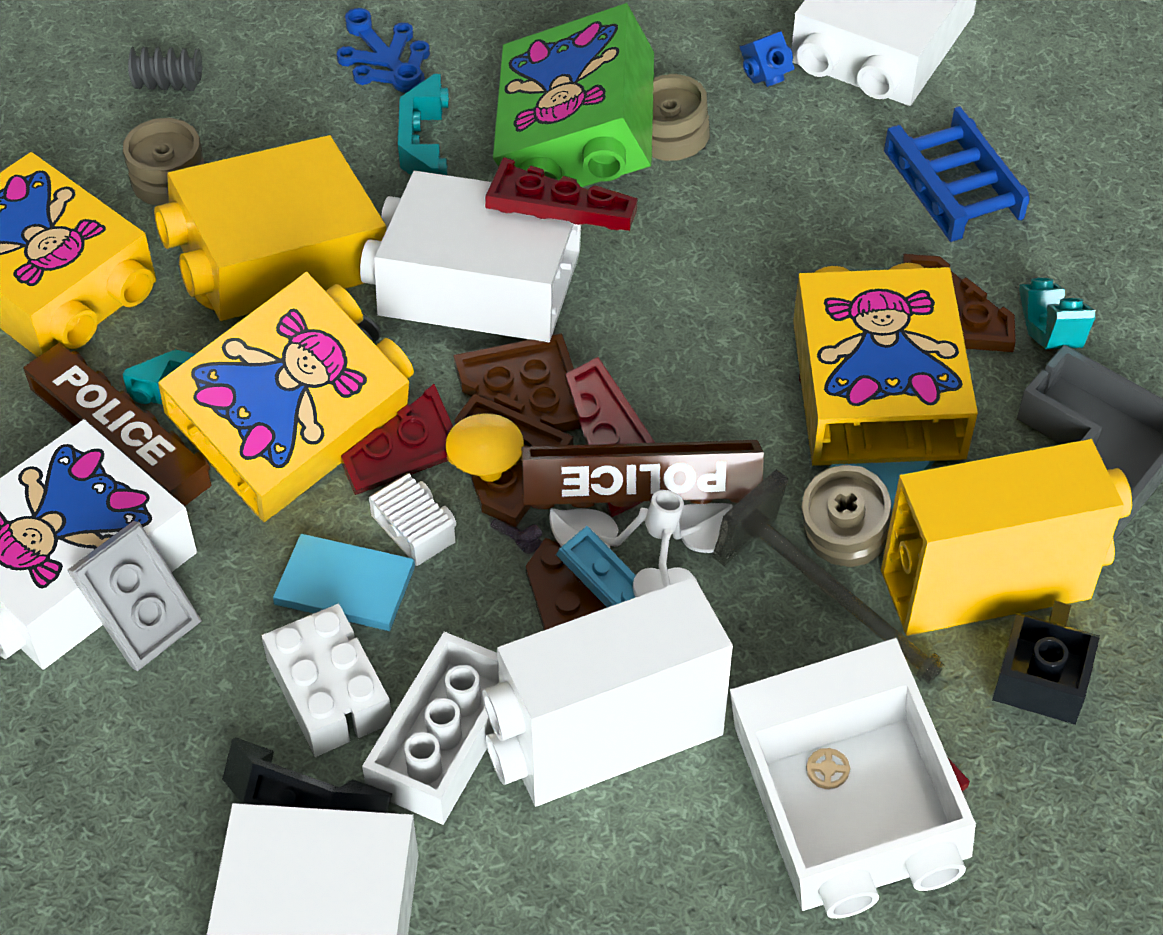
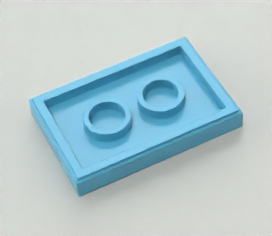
M300 534L273 596L274 605L314 614L339 603L349 622L390 631L414 571L415 560Z

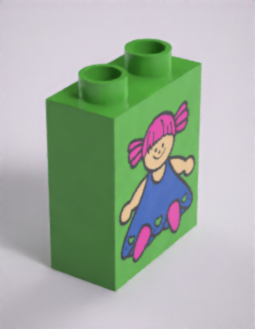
M627 3L503 44L493 159L498 167L503 157L515 160V167L527 170L530 166L544 169V176L560 180L563 176L576 179L580 187H585L601 181H612L621 175L652 166L654 51Z

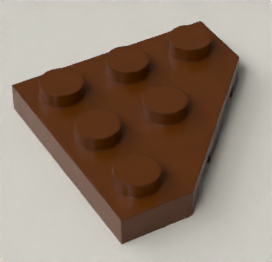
M903 255L902 263H915L924 268L950 267V264L940 256ZM951 271L965 348L1013 352L1016 343L1015 315L1004 306L999 309L986 299L987 293L967 277L961 279Z
M562 333L552 335L550 343L531 339L453 355L454 366L463 393L471 397L473 394H477L562 432L581 429L565 382V374L573 370L574 367Z
M477 394L472 395L454 419L456 425L459 421L472 415L495 414L509 419L519 428L523 436L524 447L574 445L573 436ZM522 455L518 462L507 471L502 472V476L496 481L487 482L482 480L480 476L470 474L482 513L513 527H517L531 507V505H524Z
M548 538L543 540L525 566L526 576L534 595L543 630L607 608L557 557L556 554L561 545Z

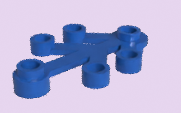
M355 8L346 13L347 31L355 36H360L374 52L355 50L349 46L341 47L337 51L338 63L342 66L363 63L385 66L391 70L372 69L368 65L356 66L353 69V79L357 84L366 85L372 81L390 83L396 90L407 93L425 80L424 73L420 70L422 61L430 55V48L427 42H413L410 45L411 56L408 62L402 63L400 61L406 42L413 38V27L409 23H398L394 26V37L390 47H388L372 30L371 14L368 10Z

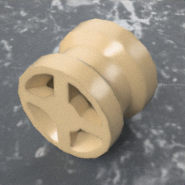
M831 748L819 749L808 758L806 766L807 776L813 784L820 788H837L849 776V761L838 750ZM825 755L824 761L816 763L820 757ZM832 755L840 758L844 765H836L832 761ZM815 772H820L824 776V781L819 779ZM836 772L843 773L838 780L831 782V776Z

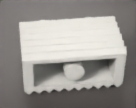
M410 473L369 496L371 516L409 558L415 560L416 566L455 543L454 527L457 524L452 512L446 506L440 508L434 502L433 495L428 486L423 481L416 483Z

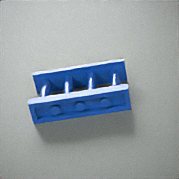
M960 106L954 108L951 127L914 139L907 135L901 125L887 129L884 152L950 242L963 238L965 225L972 218L1007 207L1017 220L1025 218L1027 205L1030 200L1027 188L1020 184L978 130L974 120L969 118ZM957 140L964 149L963 151L931 161L927 158L925 159L920 152ZM974 162L981 171V173L950 183L942 181L936 174ZM990 184L998 194V196L967 206L959 204L953 197Z

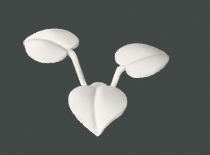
M660 490L653 494L649 509L641 508L639 515L619 536H617L618 527L615 521L606 513L586 508L558 510L551 508L549 519L553 535L561 547L586 526L609 548L610 546L618 547L645 521L649 534L655 538L662 539L658 564L659 569H642L634 578L633 593L635 597L694 577L685 568L667 569V554L672 534L674 539L682 538L685 546L696 552L712 553L723 549L728 543L731 534L733 505L727 503L684 505L683 499L677 493L670 490Z

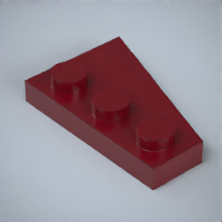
M435 384L426 389L423 395L413 403L407 404L399 410L397 415L381 428H376L341 456L342 466L355 495L396 481L407 473L412 475L448 461L446 439L453 425Z

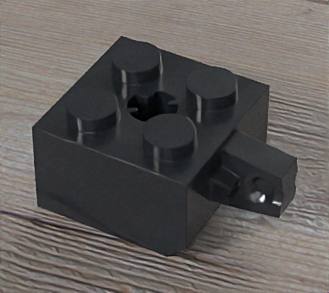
M1059 601L1054 602L1049 621L1017 612L992 700L1076 725L1086 697L1100 635L1066 626L1071 605Z

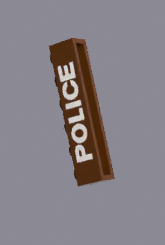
M59 342L23 367L31 391L71 425L75 426L82 420H86L184 507L212 486L208 473L210 465L204 456L197 451L192 453L185 447L181 438L174 431L167 432L163 429L151 412L148 410L143 412L139 409L127 392L116 390L108 378L99 370L93 371L77 351L70 352Z
M758 440L521 447L524 505H531L535 509H550L555 504H571V506L576 508H589L594 506V503H610L613 506L627 507L633 505L634 502L650 501L651 503L653 494L660 490L673 491L680 495L683 500H689L694 504H708L713 499H728L735 503L750 502L752 498H763L764 452Z

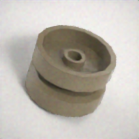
M669 74L655 77L653 83L652 157L664 161H674L694 156L705 147L710 138L707 92L700 82L689 76Z
M157 118L141 123L132 129L123 141V155L126 166L129 169L128 176L135 195L148 204L158 206L169 203L167 172L205 164L198 133L193 126L182 120Z
M852 465L827 468L815 476L804 491L802 515L808 545L817 556L834 565L854 567L869 563L881 555L885 549L892 507L888 489L882 480L873 472L863 467Z

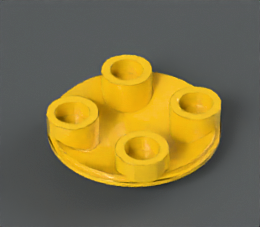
M476 414L464 418L450 430L446 439L448 461L461 471L480 476L482 480L487 482L498 480L502 476V472L514 466L521 457V447H524L523 436L519 428L509 419L495 414Z

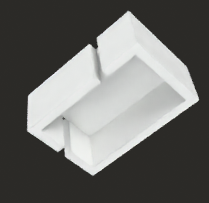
M339 603L261 635L267 662L315 757L350 742L345 714L352 713L354 730L358 738L387 726L392 718L390 699L358 638H355L354 631Z

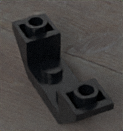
M236 737L232 739L222 780L242 804L377 813L388 812L392 797L390 792L354 779L339 788L271 763L274 755L273 750Z

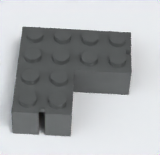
M1064 345L1049 361L1045 370L1042 369L1025 388L1017 420L1061 445L1092 439L1106 469L1119 468L1122 470L1130 486L1132 509L1128 517L1119 518L1113 535V540L1115 541L1163 481V398Z

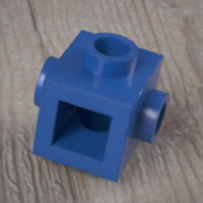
M782 31L739 46L744 59V71L754 84L765 81L766 87L785 80L784 73L795 69L792 62V51L786 44Z

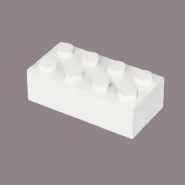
M443 632L362 765L365 784L392 793L391 803L444 825L487 749L486 735L494 733L484 705L482 691L499 684L498 654Z

